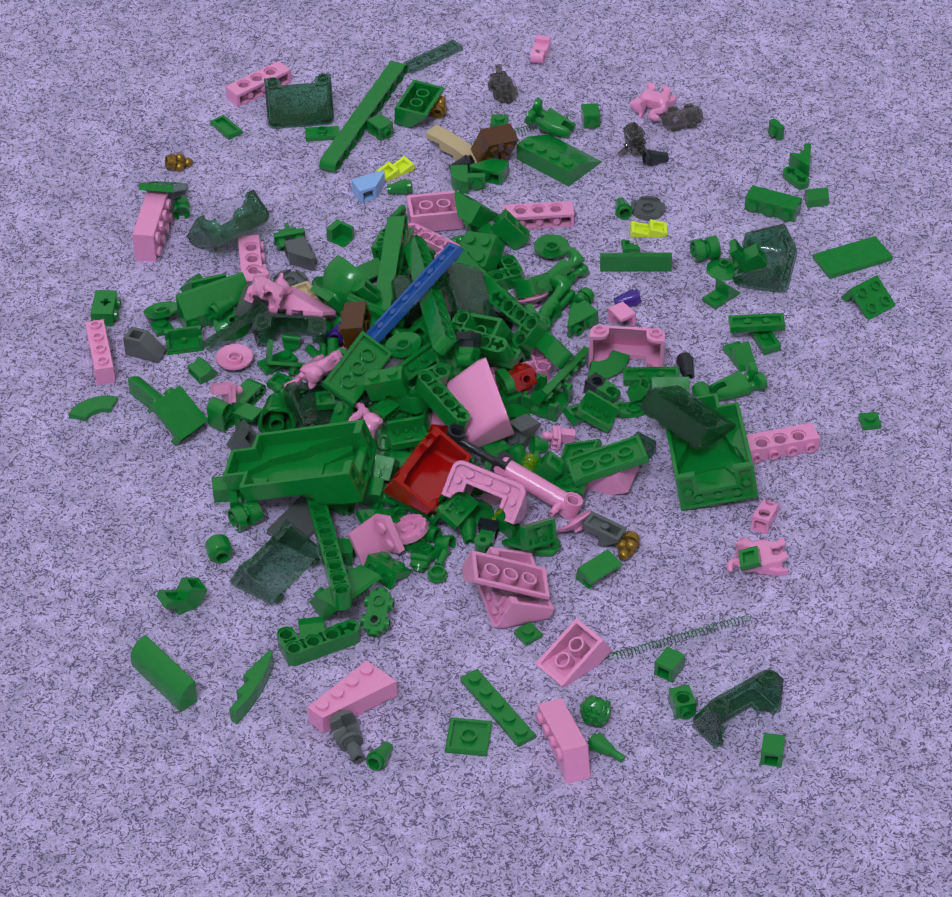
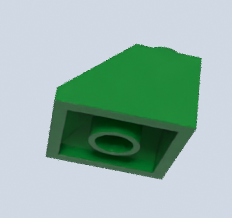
M458 191L454 192L457 215L464 220V225L470 228L472 226L481 228L498 216V213L477 200Z

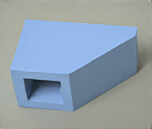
M381 170L352 179V192L360 203L378 197L385 185L384 171Z

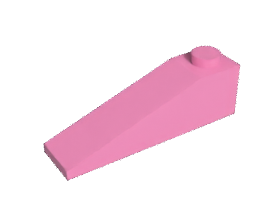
M291 287L290 294L283 296L278 309L280 312L289 314L302 313L303 315L317 316L336 314L334 309L294 287ZM269 301L266 302L261 311L272 312L268 310Z

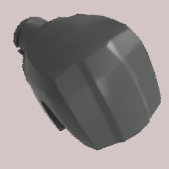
M352 711L336 713L330 719V730L341 751H348L352 763H361L365 757L360 748L363 738L358 722Z

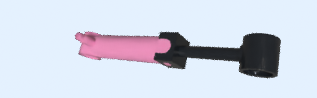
M455 423L448 426L445 434L459 446L492 464L490 471L521 483L527 492L553 506L549 512L550 516H554L558 512L563 518L569 520L577 516L583 503V499L579 494L574 492L567 493L513 461L514 456L504 450L495 457L465 439L466 430L463 426Z

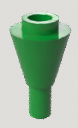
M601 732L598 734L594 733L588 740L587 744L590 745L589 750L611 756L620 763L626 757L617 751Z

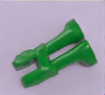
M554 275L550 280V284L555 288V291L538 312L549 317L550 326L562 315L561 310L575 296V291L571 289V282L561 275Z

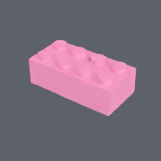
M146 192L132 234L136 261L157 262L158 256L161 257L162 245H165L166 242L165 234H169V223L173 221V213H170L171 199L168 198V192Z

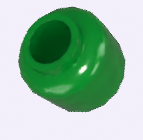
M216 534L211 536L205 543L208 558L212 562L222 564L232 557L233 548L227 536Z

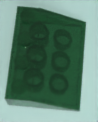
M679 385L649 388L640 406V409L645 412L647 417L657 420L663 428L670 429L674 432V436L687 441L688 445L693 449L707 448L736 426Z

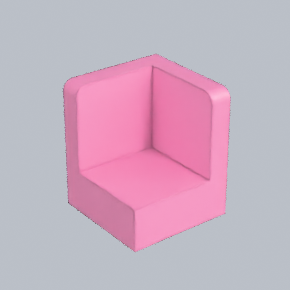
M622 301L608 308V321L611 324L618 321H627L633 327L636 322V313Z

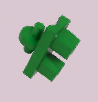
M284 223V229H279L277 233H273L274 246H277L279 252L285 251L284 241L305 237V229H296V227H289L288 223Z

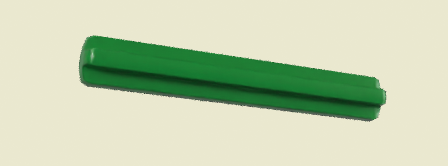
M350 293L347 296L348 302L366 301L371 315L380 318L387 311L354 293ZM401 318L397 323V328H402L405 325L404 318Z

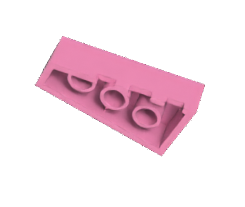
M366 660L307 707L309 723L325 733L330 730V719L336 713L352 711L354 716H359L364 711L377 707L388 699L397 697V681Z
M562 698L539 703L538 713L535 714L538 725H542L543 735L547 737L565 783L590 778L588 744Z

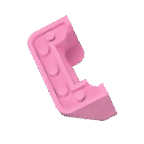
M593 326L589 336V366L592 360H606L611 351L615 350L630 355L629 359L645 360V366L664 367L665 333L658 328Z
M486 357L476 361L447 382L446 388L470 414L465 435L466 440L481 447L514 434Z
M460 460L453 464L441 493L442 495L452 498L457 492L466 491L471 494L474 487H477L502 498L499 508L503 509L506 514L504 521L512 524L523 522L527 512V492L524 485L468 461Z
M489 547L486 554L536 565L532 553ZM477 584L492 626L495 628L504 629L526 624L530 621H541L548 619L553 614L554 606L549 599H543L540 602L538 598Z

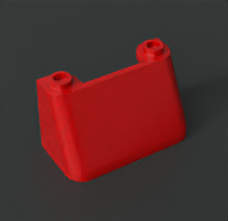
M436 426L417 445L383 491L388 496L425 514L429 512L433 514L439 507L437 503L439 501L438 498L441 496L453 464L460 460L469 461L472 456Z

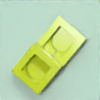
M403 156L394 164L388 161L376 172L383 170L385 181L388 182L416 168L408 158Z
M650 219L648 224L631 221L629 225L630 237H666L668 234L666 222Z

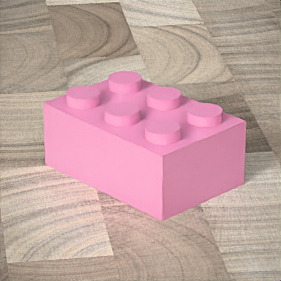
M455 191L407 195L409 223H416L433 232L464 229L463 220L457 215Z

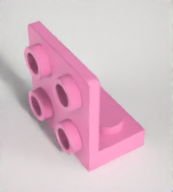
M376 513L348 533L359 562L363 566L368 554L380 551L400 554L405 550L389 515Z

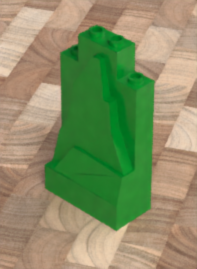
M717 393L680 399L682 412L663 416L681 511L757 498L758 491L754 465L739 402L720 405Z
M364 419L258 433L252 447L231 450L222 478L230 491L240 489L247 502L295 495L314 499L317 504L341 505L362 502L377 445Z

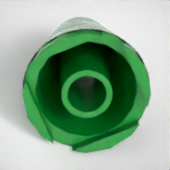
M279 393L269 395L258 418L259 431L265 433L294 429L296 427V420L285 397Z

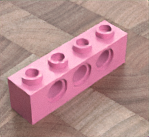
M277 61L225 86L226 98L237 107H240L290 83L291 70L280 61Z
M572 201L503 205V210L506 208L527 229L574 227Z
M259 234L238 236L240 267L247 284L253 281V276L256 273H259L257 272L258 267L266 268V264H262L265 263L263 241H259Z
M104 320L85 322L97 385L115 382Z
M813 423L747 435L753 464L769 459L776 460L785 456L793 457L806 452L813 453L819 450L820 437Z

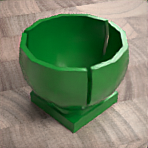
M337 255L324 270L322 286L319 287L314 284L310 290L323 304L334 309L336 316L341 317L344 304L348 303L347 296L353 293L350 289L355 281L360 282L363 279H366L368 282L370 281L349 261Z

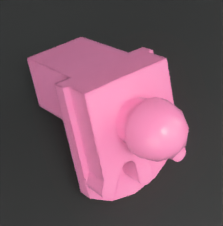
M232 382L210 384V393L212 395H223V401L231 405L236 403V394L239 395L243 392L241 386H236Z
M553 425L551 432L544 431L542 433V438L550 440L551 449L559 451L561 443L574 442L575 429L561 428L560 425Z

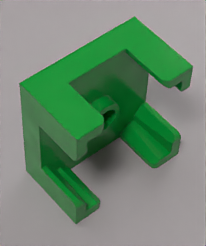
M538 373L537 377H535L537 384H535L533 393L528 396V391H525L522 395V406L532 415L556 422L562 415L565 407L572 401L573 384L564 382L563 392L557 391L548 402L544 400L540 405H537L533 400L547 385V376Z

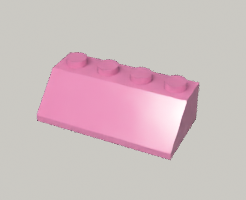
M471 550L462 565L463 580L466 582L538 599L548 600L550 598L546 568L473 550Z

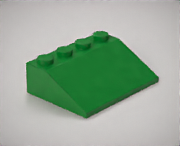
M550 134L528 136L517 144V160L568 187L602 163L601 160Z

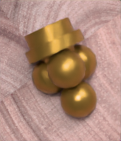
M442 95L430 111L431 116L435 119H441L447 112L446 98Z
M171 153L165 156V168L170 169V171L182 172L185 167L189 168L193 165V160L189 157L185 158L182 153H177L176 155Z
M627 531L619 542L616 543L617 549L620 550L618 552L620 560L625 561L635 554V549L640 545V537L636 532Z

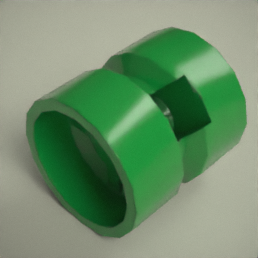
M716 235L705 237L704 240L699 238L690 241L691 255L697 258L694 260L695 263L705 261L706 258L709 260L720 258L721 247Z
M245 501L241 506L237 505L227 510L231 525L239 527L236 529L237 532L249 528L250 524L253 526L264 520L263 511L257 501Z

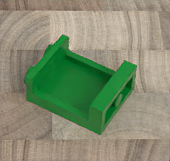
M180 385L175 389L170 387L163 393L165 396L161 399L156 397L149 403L151 407L147 410L149 414L154 412L174 436L171 442L175 446L203 427L208 421Z

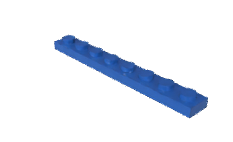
M449 242L366 334L377 342H382L389 331L396 327L401 318L408 314L413 305L421 300L425 292L459 258L463 252L461 247Z

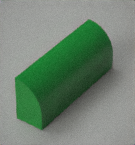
M146 635L141 637L131 651L132 666L180 712L197 703L195 681Z

